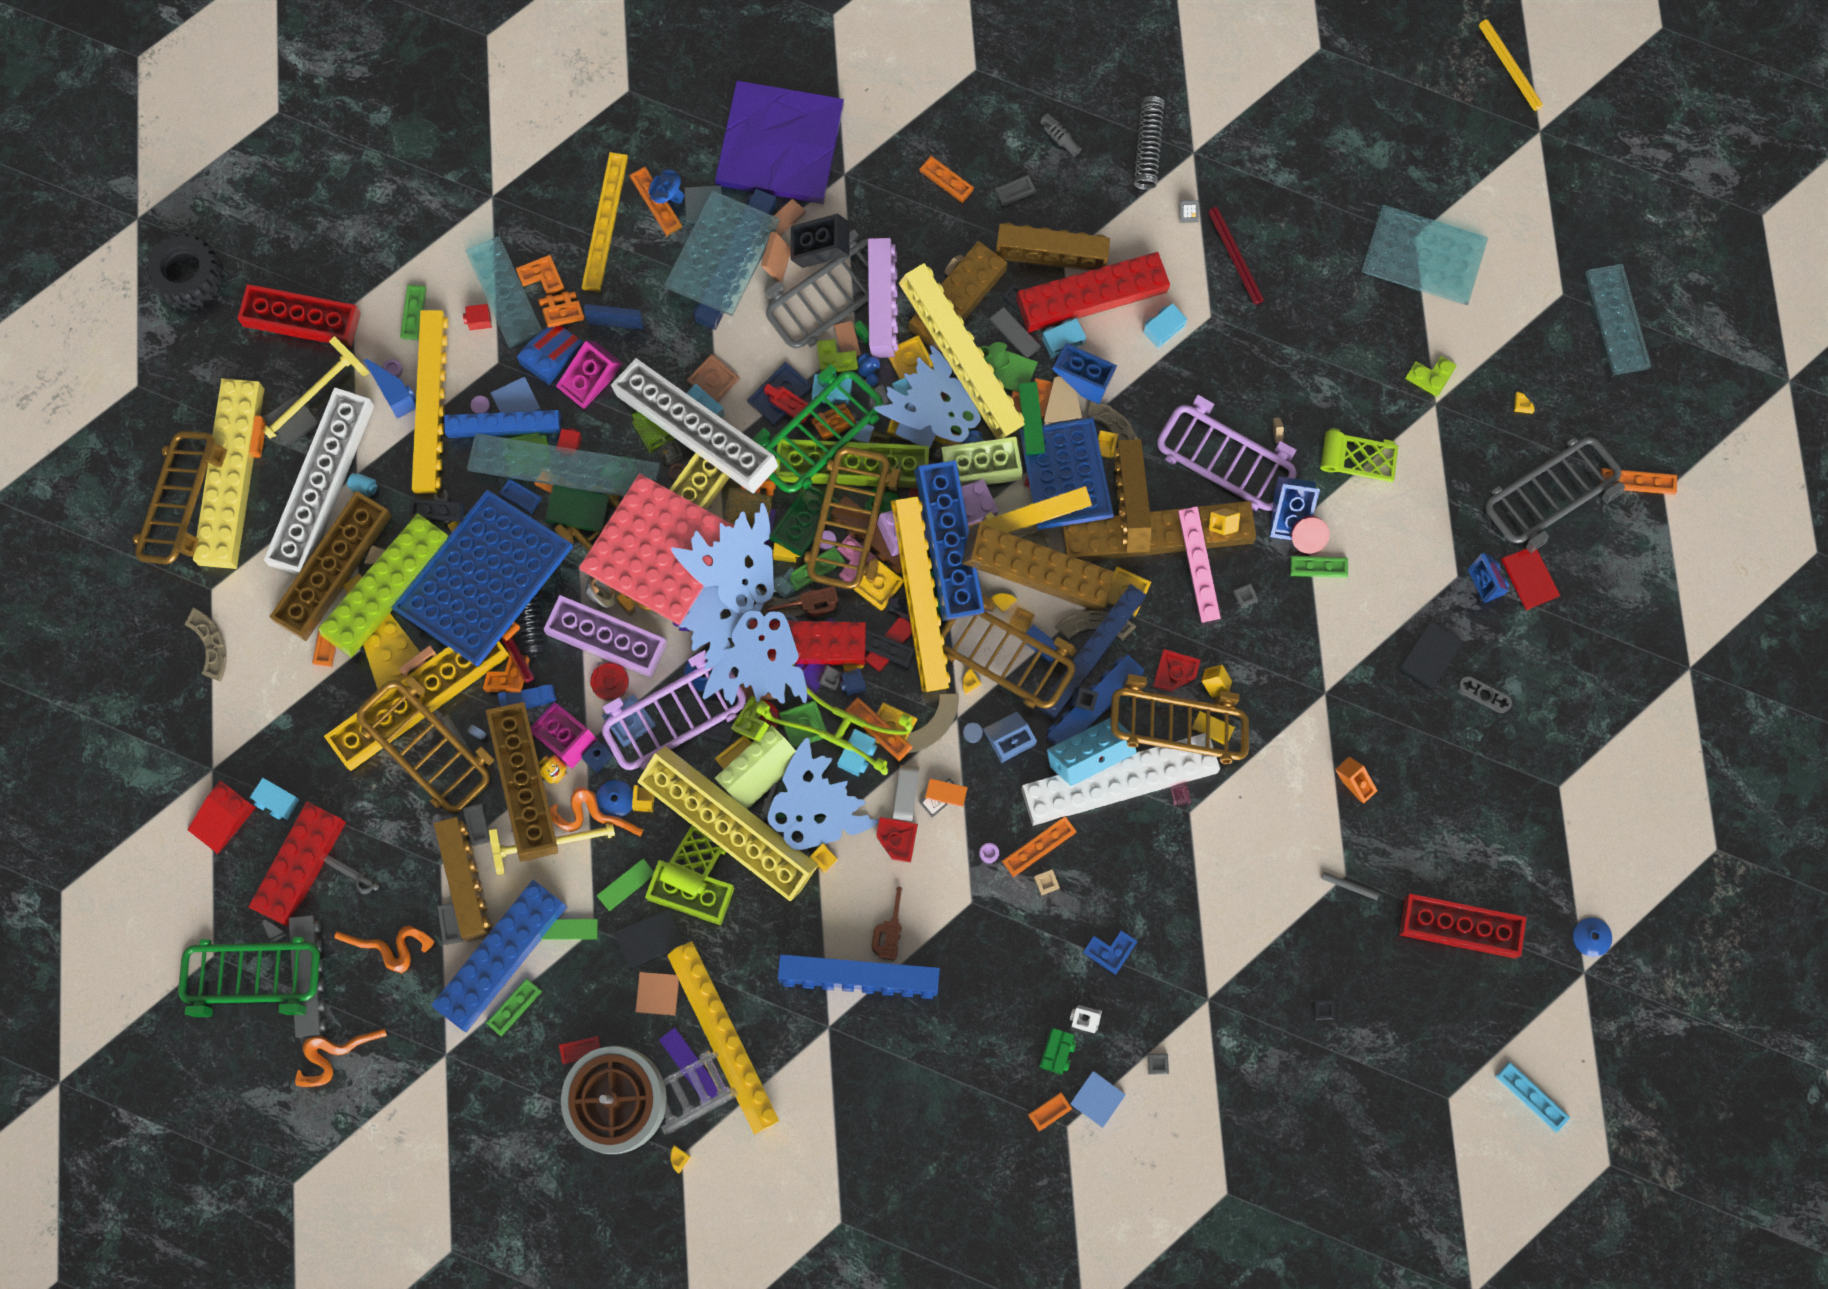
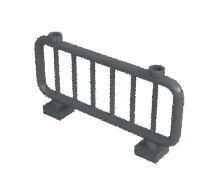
M855 229L849 232V256L832 260L786 293H784V286L780 281L764 291L765 298L768 302H771L766 309V316L788 346L792 348H801L806 344L809 347L814 346L818 341L816 337L869 301V292L845 263V260L857 253L868 268V262L860 252L862 248L868 246V239L858 242L859 235ZM841 263L865 293L864 296L854 303L830 273L832 269ZM826 273L850 304L839 313L815 283L816 280ZM810 284L814 286L835 314L834 317L825 323L821 321L800 293ZM796 294L821 325L809 334L785 304L787 300ZM781 304L805 334V337L799 341L791 339L773 314V311Z
M1575 437L1567 443L1568 448L1506 488L1502 489L1501 486H1498L1491 492L1493 496L1486 502V512L1509 541L1522 543L1529 540L1526 548L1532 553L1546 544L1549 538L1545 531L1540 534L1538 532L1603 490L1605 493L1602 499L1606 504L1622 494L1625 489L1623 483L1620 481L1614 485L1621 477V468L1597 439L1585 437L1578 441ZM1587 444L1594 446L1612 468L1614 474L1605 480L1580 448ZM1576 451L1602 481V483L1591 490L1565 459ZM1560 461L1567 466L1587 491V493L1576 500L1550 469ZM1546 470L1572 501L1562 509L1555 504L1535 479V477ZM1530 480L1534 482L1557 511L1544 519L1520 489L1521 486ZM1515 490L1519 492L1542 521L1529 529L1505 499L1507 495ZM1502 500L1526 532L1519 536L1514 535L1494 511L1493 505Z

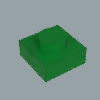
M860 320L854 324V330L866 345L869 343V326L867 324L864 325Z

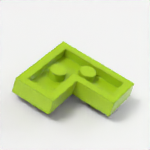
M835 339L817 341L821 373L830 364L836 368V372L858 369L856 350L837 353Z
M1443 356L1439 358L1433 370L1416 361L1405 379L1438 397L1457 365Z
M751 696L731 729L760 742L769 725L759 720L761 714L757 713V708L760 703H767L761 699L757 702L756 697Z

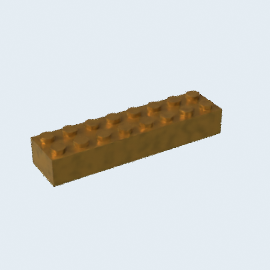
M355 491L269 618L277 625L306 642L343 589L344 584L348 582L391 519L392 515L388 509Z
M981 523L970 527L962 564L1091 610L1106 608L1114 572Z
M525 702L486 710L487 720L519 862L558 854V845Z

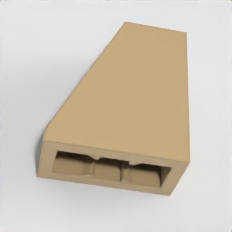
M1059 375L1054 378L1043 426L1080 420L1082 418L1077 392Z

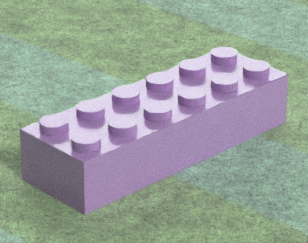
M891 238L868 239L869 347L872 357L876 358L895 357V351H898V340L895 334L898 333V322L895 316L898 315V305L895 298L898 297L896 286L897 268L895 263L897 262V251L895 244L891 242Z
M984 479L961 486L968 526L984 521L985 516L990 512L995 517L998 515L999 511ZM891 510L879 515L877 525L891 556L899 554L893 512ZM925 530V531H923V532H924V538L927 539L926 530Z
M559 595L544 627L546 635L649 678L653 677L667 646L666 639L561 595Z

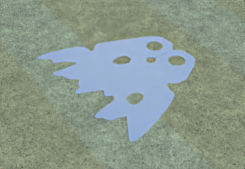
M931 345L930 349L933 354L929 355L933 362L934 370L918 357L917 374L909 375L904 373L912 387L911 390H907L908 395H902L896 390L887 387V396L893 404L876 406L874 409L882 415L909 427L921 430L930 425L932 431L937 436L955 442H963L969 435L968 428H975L980 422V414L961 382L956 378H949L952 374V368L942 354ZM942 391L950 396L951 400L949 402L943 401L941 397ZM906 403H911L915 405L916 411L911 412L905 409L904 406ZM953 412L954 417H949L948 413ZM963 412H971L974 419L966 421L963 418ZM953 425L959 426L962 430L961 435H954L951 432V427Z
M761 503L760 513H755V524L752 529L743 511L740 513L739 519L735 521L734 528L730 526L725 527L720 523V542L714 541L713 547L708 546L699 532L695 531L694 537L691 538L692 551L671 548L677 560L705 587L718 585L717 594L719 599L739 614L751 610L754 601L762 604L773 596L772 549L764 544L769 539L771 531L764 503ZM710 555L713 559L712 566H707L703 562L702 557ZM747 555L753 560L754 565L751 568L745 566V557ZM747 579L748 585L744 586L742 580ZM758 584L766 586L767 592L765 595L759 596L756 593L755 589ZM739 594L746 596V605H737L736 597Z
M745 579L744 586L748 585L747 579ZM718 585L703 587L681 625H679L681 628L687 627L688 630L693 631L691 637L693 651L707 642H711L710 649L705 655V658L708 659L705 670L713 667L724 657L723 650L730 649L728 638H732L734 628L745 614L733 611L719 599L717 594ZM756 588V593L762 596L760 590ZM739 594L736 597L737 605H746L745 595ZM756 603L749 611H760L764 603ZM724 608L729 609L731 616L721 619L720 613ZM753 617L747 620V628L749 626L750 620H754Z
M747 611L732 632V641L735 647L723 650L724 657L714 665L707 681L703 698L706 699L723 688L725 699L729 700L732 705L735 701L738 687L743 683L745 688L749 685L752 686L757 702H759L761 696H765L769 692L780 703H785L784 692L785 683H787L791 687L794 696L800 695L803 703H806L807 690L803 671L799 667L792 666L797 661L799 655L786 617L781 612H769L763 616L760 611ZM753 617L757 619L758 625L755 629L751 630L747 628L746 623L749 618ZM776 618L780 621V627L773 631L769 628V622ZM760 635L765 636L763 641H759ZM769 649L776 650L775 661L769 660L767 655ZM736 667L739 670L738 677L730 679V670Z
M809 738L804 739L784 773L782 780L788 792H780L774 797L768 813L769 824L777 832H784L785 842L794 850L807 849L822 845L823 843L837 841L842 836V829L847 834L856 835L879 823V819H869V815H851L859 807L866 804V802L862 799H857L855 796H847V789H845L847 781L829 785L828 778L822 779V773L831 763L832 758L820 756L812 759ZM807 770H810L814 776L811 782L803 780V775ZM779 812L786 814V823L778 824L775 820V815ZM816 814H825L826 818L822 823L818 824L814 820ZM798 815H801L803 818L801 822L796 820ZM794 831L802 832L804 837L802 842L796 843L792 840L791 835Z

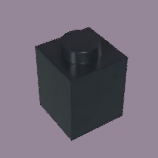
M1075 687L1070 705L1093 711L1098 692Z

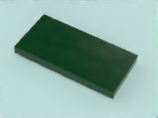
M812 485L807 489L803 488L770 533L769 539L802 557L814 540L825 492ZM832 497V499H831V502H833V503H839V502H840L839 500H837V499H835V498H833V497ZM834 506L829 507L827 520L830 518Z

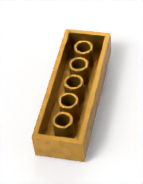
M1004 223L999 226L996 254L1002 259L1091 271L1107 266L1111 238L1105 235L1092 236L1084 232L1070 233L1067 230L1053 231L1049 228L1037 229L1029 225L1014 226L1012 223Z
M979 241L941 284L944 290L943 294L946 299L951 300L954 306L953 310L956 315H960L963 322L1007 270V262ZM916 313L909 321V331L916 336L919 335L922 341L929 346L932 345L939 351L940 349Z
M1141 439L1118 440V448H1115L1114 471L1118 474L1116 475V486H1118L1117 499L1121 503L1119 504V516L1121 515V518H1123L1120 519V527L1123 533H1125L1122 534V545H1126L1127 553L1150 552L1152 527Z
M457 817L436 822L434 827L461 938L467 942L485 938L490 933V930H492V924L485 915V911H488L485 899L483 900L480 894L483 892L481 881H478L476 878V874L479 872L476 862L471 857L474 851L472 844L469 843L466 837L469 836L467 825Z

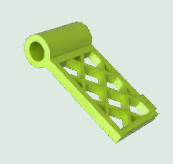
M1331 428L1325 432L1320 469L1326 472H1342L1394 482L1399 446L1395 445V441L1384 439L1383 442L1348 436L1344 435L1339 429ZM1347 441L1354 442L1358 449L1351 453L1347 448ZM1370 445L1376 452L1369 456L1363 447ZM1384 449L1393 450L1392 457L1388 460L1381 452ZM1359 450L1366 458L1361 463H1358L1353 456ZM1377 454L1384 462L1378 467L1371 459ZM1349 457L1356 465L1352 469L1344 467V461ZM1368 461L1374 470L1365 472L1361 465ZM1386 464L1390 470V476L1383 475L1379 469Z
M692 825L670 862L666 864L660 881L695 897L698 894L702 895L706 887L705 879L720 854L725 855L726 851L720 846L712 848L709 842L713 841ZM695 832L701 835L702 838L694 840L692 833ZM705 843L707 849L699 850L697 844ZM692 846L694 851L686 853L684 847ZM710 854L712 859L704 861L702 855ZM697 856L699 862L691 863L689 857ZM684 859L686 864L680 865L675 863V861ZM702 867L704 870L703 875L695 872L694 868Z

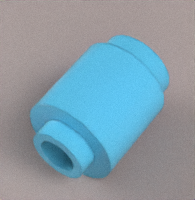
M352 473L348 478L347 487L351 491H358L366 497L375 494L377 485L374 479L359 473Z

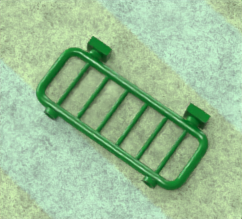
M830 364L818 376V384L824 389L771 440L770 433L765 428L752 438L754 442L773 453L799 478L793 485H787L772 472L768 478L784 492H796L801 487L807 489L813 483L811 478L840 448L844 447L866 424L870 423L873 425L878 421L879 416L877 414L879 412L874 407L868 412L839 385L845 379L850 378L875 400L876 404L874 407L883 406V400L879 393L855 372L844 371L836 377V368ZM836 387L866 414L856 425L826 398ZM823 400L853 427L843 437L813 411ZM809 413L839 439L830 450L800 424ZM796 426L826 452L816 463L786 436ZM783 438L813 465L803 476L773 449Z
M293 937L292 942L211 944V940L200 939L199 944L186 948L181 957L178 994L182 1001L193 1004V1006H185V1014L191 1017H212L213 1009L206 1007L205 1003L287 1002V1004H279V1013L285 1015H306V1007L300 1005L299 1001L311 999L317 991L320 951L314 943L304 942L305 938ZM277 950L273 994H258L262 951ZM281 950H295L292 994H277ZM300 950H310L312 953L310 984L306 993H296ZM239 951L236 995H221L225 952ZM258 951L255 992L250 995H240L243 952ZM195 952H202L198 996H189L186 992L189 958ZM206 952H221L217 995L202 996Z

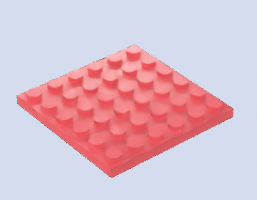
M639 473L579 569L676 624L681 625L704 585L685 569L672 553L671 548L692 551L691 538L694 537L695 531L699 532L708 546L713 547L714 541L720 542V523L725 527L730 526L734 528V525ZM710 555L702 557L703 562L707 566H712L713 559Z

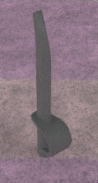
M778 782L772 786L768 798L762 802L759 815L761 821L768 819V813L772 804L771 799Z
M326 856L324 861L328 865L357 881L356 885L361 894H368L372 890L376 891L379 889L378 883H374L373 880L365 877L366 872L361 874L331 856ZM362 883L363 885L369 888L362 889L360 888V884Z

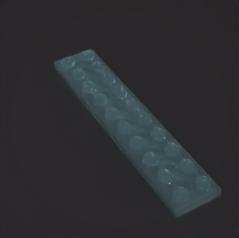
M475 433L467 469L471 472L625 496L639 473L657 483L661 465L656 462Z

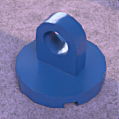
M672 169L662 171L663 174L657 175L650 184L648 190L650 199L658 204L665 203L668 200L682 203L685 195L679 190L681 177Z

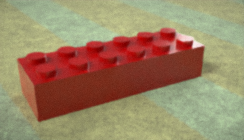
M247 284L237 319L243 327L330 343L329 341L335 336L345 347L352 348L361 313L358 307L353 304Z
M750 620L749 629H755L758 621ZM780 621L769 622V628L773 631L780 627ZM788 621L799 655L794 664L865 665V622ZM764 635L759 636V641L765 639ZM769 649L767 652L769 660L775 661V649Z
M306 802L251 901L249 908L289 927V918L295 917L322 868L326 856L329 855L346 822Z
M1408 894L1404 898L1399 935L1510 958H1518L1522 953L1527 917Z

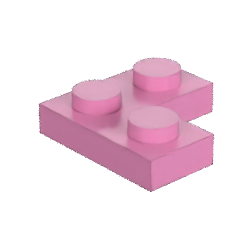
M850 535L842 542L843 544L863 548ZM844 547L837 548L838 552L850 561V565L858 566L861 551ZM870 551L866 563L867 565H869L870 560H873L874 558L878 560V558ZM845 567L839 574V577L844 581L851 582L855 579L857 570Z

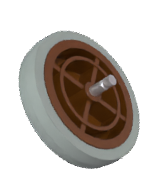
M607 1046L593 1050L574 1064L564 1081L561 1093V1110L565 1124L575 1139L591 1150L604 1154H621L634 1150L646 1143L655 1134L663 1120L667 1100L665 1083L655 1064L645 1055L634 1049L623 1046Z

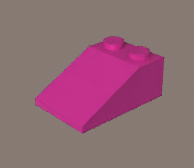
M585 341L556 387L585 409L614 378L623 363L596 341Z
M555 702L530 727L531 733L571 769L582 759L583 754L596 741H599L589 729Z

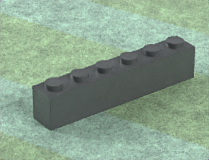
M313 915L289 918L290 942H292L293 937L305 938L304 942L314 943L321 952L322 943L321 940H318V932L321 931L320 921ZM291 950L292 984L294 974L295 950ZM300 950L296 993H306L309 989L312 959L310 950ZM322 959L319 962L318 987L315 995L307 1001H299L300 1005L306 1007V1015H294L295 1037L299 1039L324 1036V1031L327 1028L326 1020L323 1019L325 1000L322 999L321 991H324V981L320 977V971H323Z

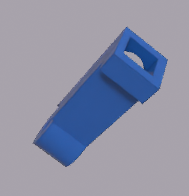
M543 685L537 688L521 690V693H498L500 707L525 702L526 709L556 701L553 685Z

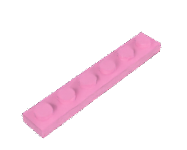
M1198 507L1178 510L1200 621L1203 623L1221 619Z

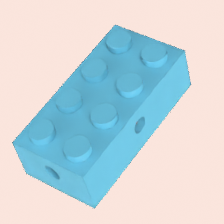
M1111 718L1047 749L1050 767L1070 786L1136 754V748L1128 747L1127 741L1118 739L1113 735L1110 727ZM1118 722V728L1121 732L1130 733Z

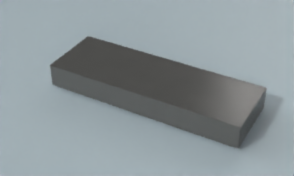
M1004 307L990 318L989 321L1023 357L1029 359L1041 348Z

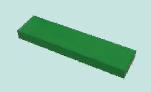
M1037 382L1018 384L1021 413L1025 423L1023 430L1026 455L1045 453Z

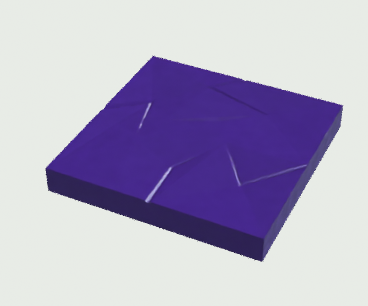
M737 81L717 169L716 186L721 185V187L754 192L755 189H758L773 196L824 204L844 109V99Z

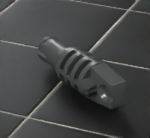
M1048 113L1044 115L1040 123L1045 131L1051 135L1055 142H1058L1059 146H1064L1073 157L1078 155L1082 148L1073 141L1067 129H1064V126Z

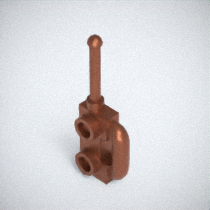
M831 586L817 591L811 590L809 593L803 592L796 601L767 607L766 611L769 613L795 605H802L804 612L807 611L810 616L817 617L833 612L839 601L835 586ZM827 602L828 606L818 609L814 607L815 605Z
M900 886L896 888V899L891 922L884 921V924H878L873 931L872 951L879 955L881 959L895 960L897 958L898 939L900 940L901 938L899 931H902L901 923H898L900 898L903 891ZM881 932L886 934L884 946H879Z

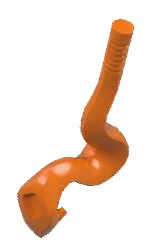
M581 786L573 791L570 798L571 808L575 816L574 822L564 820L557 813V804L549 808L552 822L567 832H575L582 825V801L586 802L591 816L597 822L615 824L640 837L644 831L622 818L602 814L598 808L595 793Z
M404 926L399 930L396 937V945L399 952V958L396 959L390 947L382 940H363L339 931L335 934V939L357 947L377 948L382 954L386 968L398 973L405 972L411 962L410 953L404 940L407 936H412L422 943V952L429 950L435 942L425 932L412 926Z
M385 1028L356 1036L344 1045H336L323 1036L306 1039L303 1044L305 1057L309 1061L321 1066L324 1072L319 1076L306 1077L303 1076L301 1070H298L295 1079L296 1086H319L328 1083L332 1079L333 1068L330 1062L317 1052V1049L320 1048L334 1055H343L361 1043L387 1036Z

